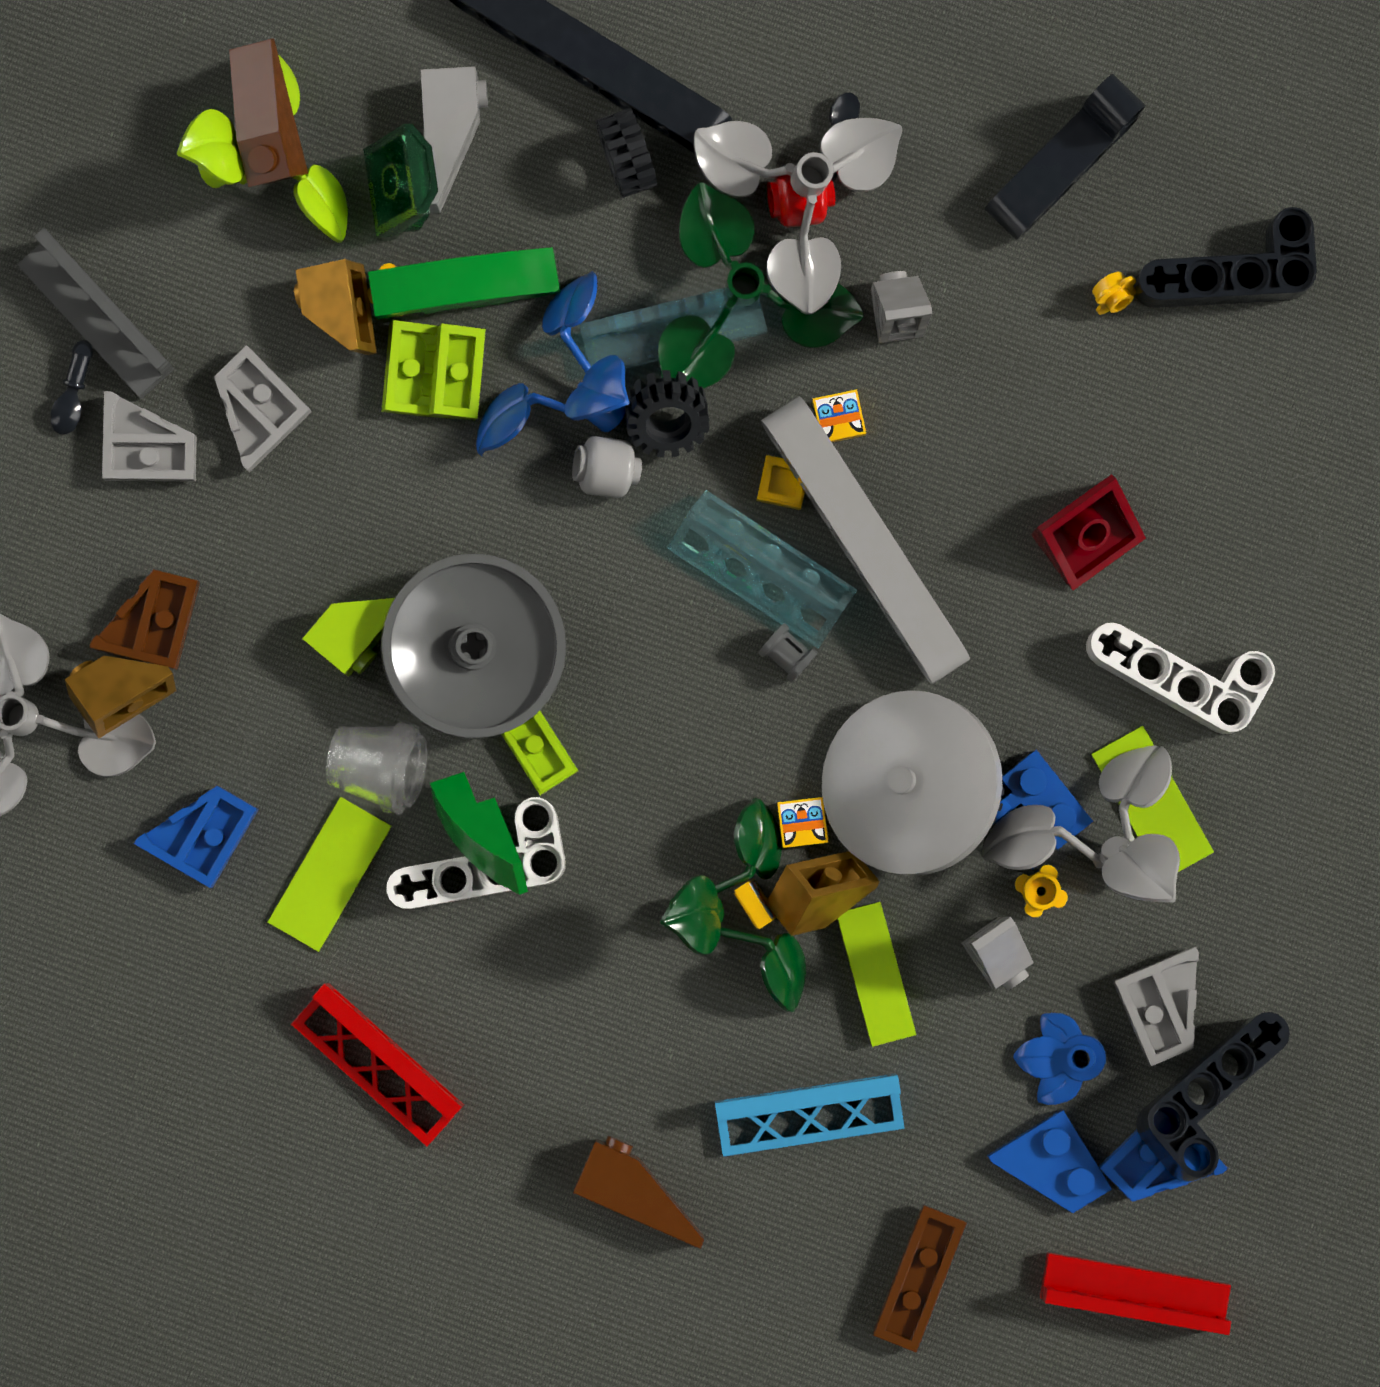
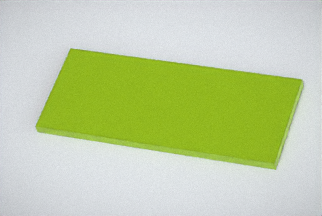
M1141 726L1094 752L1091 756L1102 773L1105 766L1120 754L1138 748L1154 746L1144 726ZM1172 776L1165 794L1154 805L1147 808H1139L1130 804L1128 810L1130 825L1137 837L1145 834H1160L1173 840L1180 854L1178 872L1214 853Z
M340 797L268 923L320 952L392 826Z

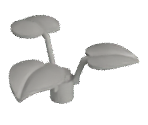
M877 118L844 120L832 126L825 133L820 143L821 153H808L799 160L797 165L787 163L786 166L774 169H765L772 158V146L766 133L754 124L743 121H729L712 127L699 128L694 133V151L699 168L708 182L721 193L733 197H747L757 189L760 176L773 178L788 174L791 176V185L794 191L806 198V207L799 233L800 241L796 239L780 241L770 252L766 263L767 277L773 289L802 313L813 314L821 309L833 295L841 274V258L834 243L824 237L808 241V232L817 196L825 190L833 177V173L836 171L840 182L846 188L853 191L867 192L885 183L895 165L902 126Z
M0 614V728L2 729L0 731V738L4 742L5 755L0 751V816L11 811L20 802L27 786L25 771L18 765L10 763L15 755L12 742L13 735L26 736L32 733L38 725H43L83 737L78 746V754L82 764L89 771L104 777L119 776L130 771L154 750L156 740L153 730L140 714L99 739L85 719L84 729L39 715L37 707L22 697L24 694L23 686L34 685L44 677L49 665L48 646L41 635L35 630Z
M1147 746L1120 754L1105 766L1099 778L1100 792L1109 802H1121L1119 813L1124 836H1115L1105 841L1100 854L1094 852L1061 826L1054 827L1055 814L1051 808L1042 805H1027L1009 812L991 829L982 849L984 861H991L1012 870L1034 868L1041 865L1052 855L1056 848L1055 837L1057 836L1065 839L1092 860L1096 868H1102L1104 882L1112 891L1137 900L1175 902L1176 880L1180 865V854L1177 846L1169 837L1160 834H1145L1135 839L1132 835L1128 814L1130 804L1139 808H1147L1154 805L1165 794L1172 775V761L1169 753L1162 746Z

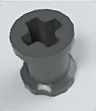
M783 623L763 645L758 654L761 657L768 656L788 673L787 679L792 683L812 662L818 652L815 649L808 650L788 632L789 626Z

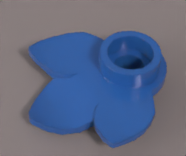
M1045 1013L1041 1015L1040 1019L1043 1036L1033 1038L1022 1044L1014 1053L1013 1058L1023 1071L1033 1077L1041 1078L1037 1092V1101L1046 1105H1056L1075 1098L1081 1089L1083 1081H1089L1102 1072L1106 1063V1053L1102 1044L1097 1039L1082 1034L1078 1024L1070 1016L1063 1013ZM1077 1050H1084L1089 1054L1090 1061L1086 1067L1076 1064L1074 1055Z

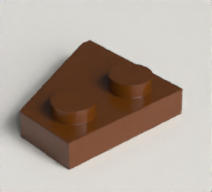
M153 569L139 585V590L116 612L117 615L100 635H96L92 639L90 648L178 670L200 582Z

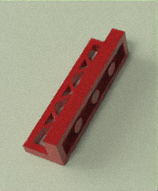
M324 983L313 995V1000L291 1025L428 1147L462 1109L464 1104L330 983ZM322 1006L337 1020V1035L319 1036L306 1024V1021ZM343 1026L352 1034L344 1035ZM359 1039L371 1050V1066L353 1067L345 1059L344 1040ZM338 1040V1052L326 1041ZM377 1056H378L386 1065H378ZM393 1070L405 1081L406 1096L387 1097L379 1090L378 1071ZM372 1071V1083L360 1072ZM411 1087L420 1095L412 1096ZM426 1100L443 1115L428 1133L413 1121L412 1101ZM393 1102H406V1113Z
M1047 1252L1040 1298L1046 1304L1224 1335L1230 1334L1232 1322L1226 1318L1231 1289L1229 1283Z

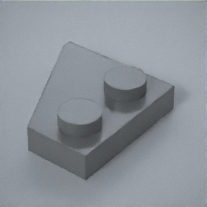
M247 345L214 376L241 456L242 465L249 473L312 412Z
M104 391L102 479L105 481L196 482L197 436L162 419L160 416L121 398L111 391Z
M1191 947L1113 980L1149 1066L1156 1065L1194 1048L1195 1026L1193 1021L1197 990H1195L1196 967L1199 961L1197 947Z

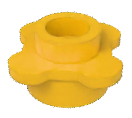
M1118 271L1107 275L1094 286L1092 294L1099 304L1096 308L1099 315L1109 311L1111 313L1119 312L1133 301V296L1136 294V290L1133 287L1136 283L1134 276L1125 277L1122 272Z
M1043 865L1039 872L1030 876L1022 874L1017 877L1015 889L1022 893L1026 903L1024 910L1030 917H1039L1042 915L1043 910L1053 906L1061 908L1066 904L1068 896L1064 890H1061L1060 884L1056 879L1058 871L1055 867ZM1038 887L1045 888L1044 895L1040 896L1037 894Z

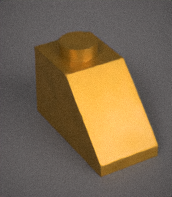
M342 259L297 269V284L294 287V295L302 315L348 350L365 355L377 354L364 265Z
M105 655L94 662L89 660L79 664L72 670L70 676L65 679L70 699L98 739L176 692L173 673L168 666Z
M850 851L786 865L766 905L788 933L794 936L826 928L874 891L880 881L863 861L854 856Z

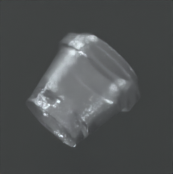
M399 722L395 726H340L333 736L328 752L326 765L327 782L331 787L380 805L383 812L400 815L407 807H411L416 802L421 791L427 766L426 739L421 735L420 729L416 724Z

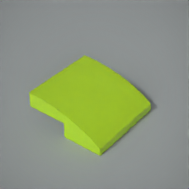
M392 320L389 324L381 412L451 419H478L486 329L443 323L436 326Z

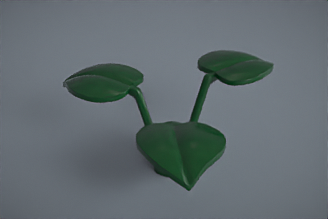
M700 182L691 191L684 204L679 224V240L686 257L698 267L709 268L722 259L725 267L730 269L725 283V292L728 300L711 328L703 318L695 315L676 318L666 326L661 334L658 345L661 377L663 378L662 370H670L671 378H676L677 372L680 371L686 374V381L693 377L698 381V387L702 386L703 389L719 382L731 369L735 356V347L729 338L718 334L735 305H751L758 300L760 295H765L778 307L786 308L782 317V326L785 333L794 343L807 348H820L833 343L858 324L864 314L853 295L839 283L831 298L821 309L813 314H804L773 292L770 285L764 284L763 273L756 265L752 263L739 264L738 261H732L730 257L742 255L749 249L755 232L752 216L744 205L736 199Z
M755 797L741 811L734 830L736 851L742 863L747 865L745 870L716 885L704 875L692 877L683 885L675 897L671 899L667 910L660 920V924L675 933L691 951L698 955L710 954L717 946L720 936L763 946L767 951L760 963L764 984L771 997L784 1011L795 1012L803 992L806 977L804 953L795 937L789 933H781L776 936L773 943L767 937L721 927V922L724 918V907L717 894L752 878L755 872L763 880L772 878L781 860L782 842L776 820L764 802Z

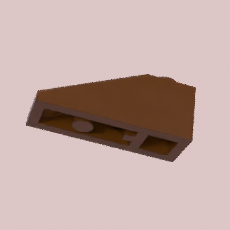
M268 39L230 49L236 141L248 187L266 185L308 174L275 40Z
M609 1135L605 1142L596 1139L573 1193L701 1249L704 1242L703 1234L640 1158L630 1154L633 1146Z

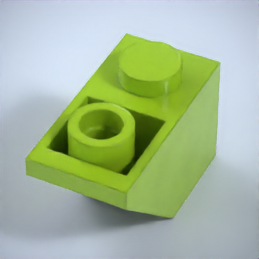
M395 598L332 603L302 639L346 676L349 677L354 670L361 674L377 655L372 649L381 639L387 612Z

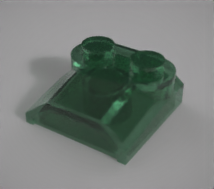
M403 124L363 149L376 237H393L400 232L419 231L424 222L427 221L430 212L429 207L438 193L432 146L413 124Z

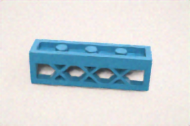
M894 1073L715 1101L723 1156L905 1129L899 1095L901 1091L898 1075ZM890 1095L893 1120L873 1123L860 1113V1110L869 1098ZM860 1100L855 1109L848 1103H846L850 1101ZM839 1103L851 1112L839 1129L828 1130L814 1119L824 1105ZM815 1107L810 1115L801 1110ZM794 1110L806 1119L798 1132L793 1136L783 1137L769 1126L778 1112ZM770 1114L765 1122L756 1117L758 1115ZM856 1116L866 1123L865 1125L849 1127ZM748 1117L760 1126V1129L750 1142L730 1145L727 1120ZM810 1124L821 1130L819 1132L803 1134ZM765 1130L775 1137L774 1139L758 1141Z

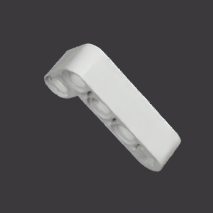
M1105 623L1099 626L1089 635L1086 642L1087 654L1096 665L1220 734H1232L1249 724L1275 676V667L1272 660L1264 653L1250 651L1235 658L1219 681L1117 623ZM1112 634L1116 637L1114 645L1120 650L1127 652L1132 648V645L1137 650L1128 658L1126 667H1123L1120 663L1126 656L1117 651H1113L1107 656L1102 653L1104 645L1098 641L1099 638L1105 639ZM1149 655L1158 661L1160 672L1156 679L1149 680L1140 675L1137 664L1142 656ZM1245 661L1254 662L1259 666L1261 679L1257 685H1249L1243 681L1240 669ZM1182 678L1193 679L1198 684L1200 693L1195 702L1184 701L1178 694V684ZM1228 700L1237 705L1239 718L1234 725H1227L1220 720L1218 707L1222 701Z
M531 797L524 800L515 812V826L519 847L515 848L522 863L527 888L553 883L563 875L565 870V855L555 808L547 800L540 797ZM534 805L544 807L549 814L547 826L540 831H530L524 824L526 810ZM542 850L552 852L557 859L556 870L547 877L538 876L532 869L534 855ZM465 856L404 867L396 870L387 882L389 899L394 905L404 909L421 908L511 891L502 885L493 884L487 875L475 867ZM459 867L465 872L466 884L458 893L447 892L442 885V876L448 868ZM433 870L432 885L438 895L436 898L430 899L431 889L414 892V900L408 902L406 895L398 894L397 886L404 884L405 876L409 875L413 882L429 881L425 872Z

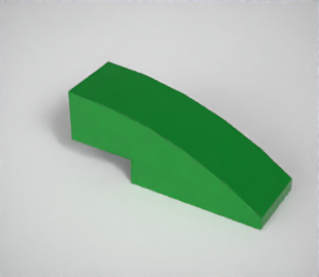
M465 772L429 783L437 815L446 833L460 852L475 867L498 884L519 895L528 892L520 857L495 797L477 803Z

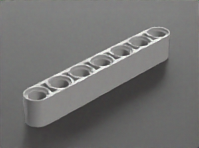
M797 396L763 418L761 424L797 481L800 477L802 481L800 485L930 684H934L969 661V654L805 401L800 396Z

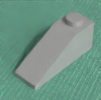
M475 67L421 70L427 196L431 213L441 212L480 124V108L488 107L486 80H478Z
M895 271L880 275V281L873 282L871 287L878 343L923 337L932 316V307L919 276L907 277L906 271Z
M997 917L961 942L991 988L997 989L1003 985L1006 991H1008L1029 976L1025 969L1034 962L1017 925L1011 917Z

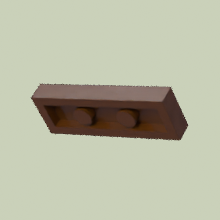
M922 1205L873 1330V1336L917 1353L967 1224L966 1221L927 1205Z

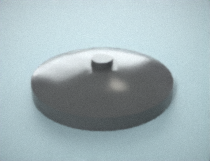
M463 554L439 560L425 567L402 587L391 603L384 621L381 636V656L384 672L393 693L402 706L417 720L438 732L450 736L485 738L503 734L519 727L543 708L552 696L561 678L566 656V638L563 621L553 598L532 574L517 564L496 556Z

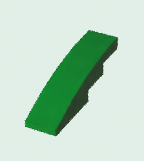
M553 247L466 256L368 272L374 313L377 319L422 311L425 314L468 306L475 309L561 292Z

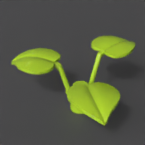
M278 55L293 115H295L300 104L299 86L288 64ZM208 109L198 114L187 127L180 142L177 155L198 165L202 179L212 188H219L225 184L233 185L237 182H240L242 185L246 184L247 180L236 141V131L232 122L227 116L215 109ZM312 165L307 168L308 174L293 178L298 181L293 188L294 197L301 211L318 229L335 242L341 243L346 236L348 219L345 193L332 173L320 165Z

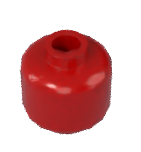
M790 175L775 177L774 181L767 183V201L771 218H778L779 222L785 227L801 226L806 207V198L794 191ZM832 179L825 190L817 196L810 225L821 224L826 218L828 207L835 206V189Z

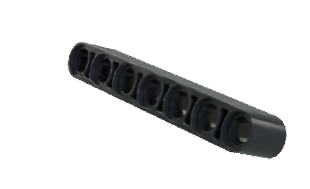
M449 0L463 12L621 109L631 108L636 118L695 153L694 133L697 129L732 121V117L711 101L546 0Z

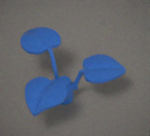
M593 271L572 281L560 293L556 294L547 306L542 320L543 331L549 336L560 332L562 340L586 373L583 381L571 393L566 404L536 393L528 395V387L523 383L507 388L489 405L480 422L476 442L477 452L480 456H483L484 452L499 448L513 439L527 422L531 411L530 406L533 404H542L564 412L571 420L587 419L602 432L611 431L623 419L626 413L625 406L629 405V398L625 387V366L623 360L617 355H609L591 366L571 337V327L581 324L593 307L597 293V275Z

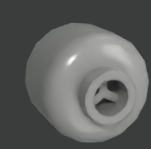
M592 436L585 442L584 446H577L572 464L573 481L579 482L580 488L584 493L622 498L629 491L631 484L637 485L640 481L642 460L635 457L630 442L621 439Z

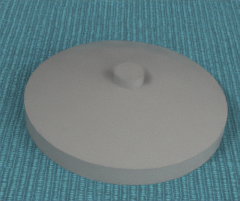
M900 691L883 695L870 701L853 713L845 721L831 742L822 773V797L825 812L834 833L841 843L864 863L876 869L900 875L935 873L953 866L968 856L981 843L990 830L997 815L1002 794V768L999 754L993 739L984 725L973 713L957 702L924 691Z

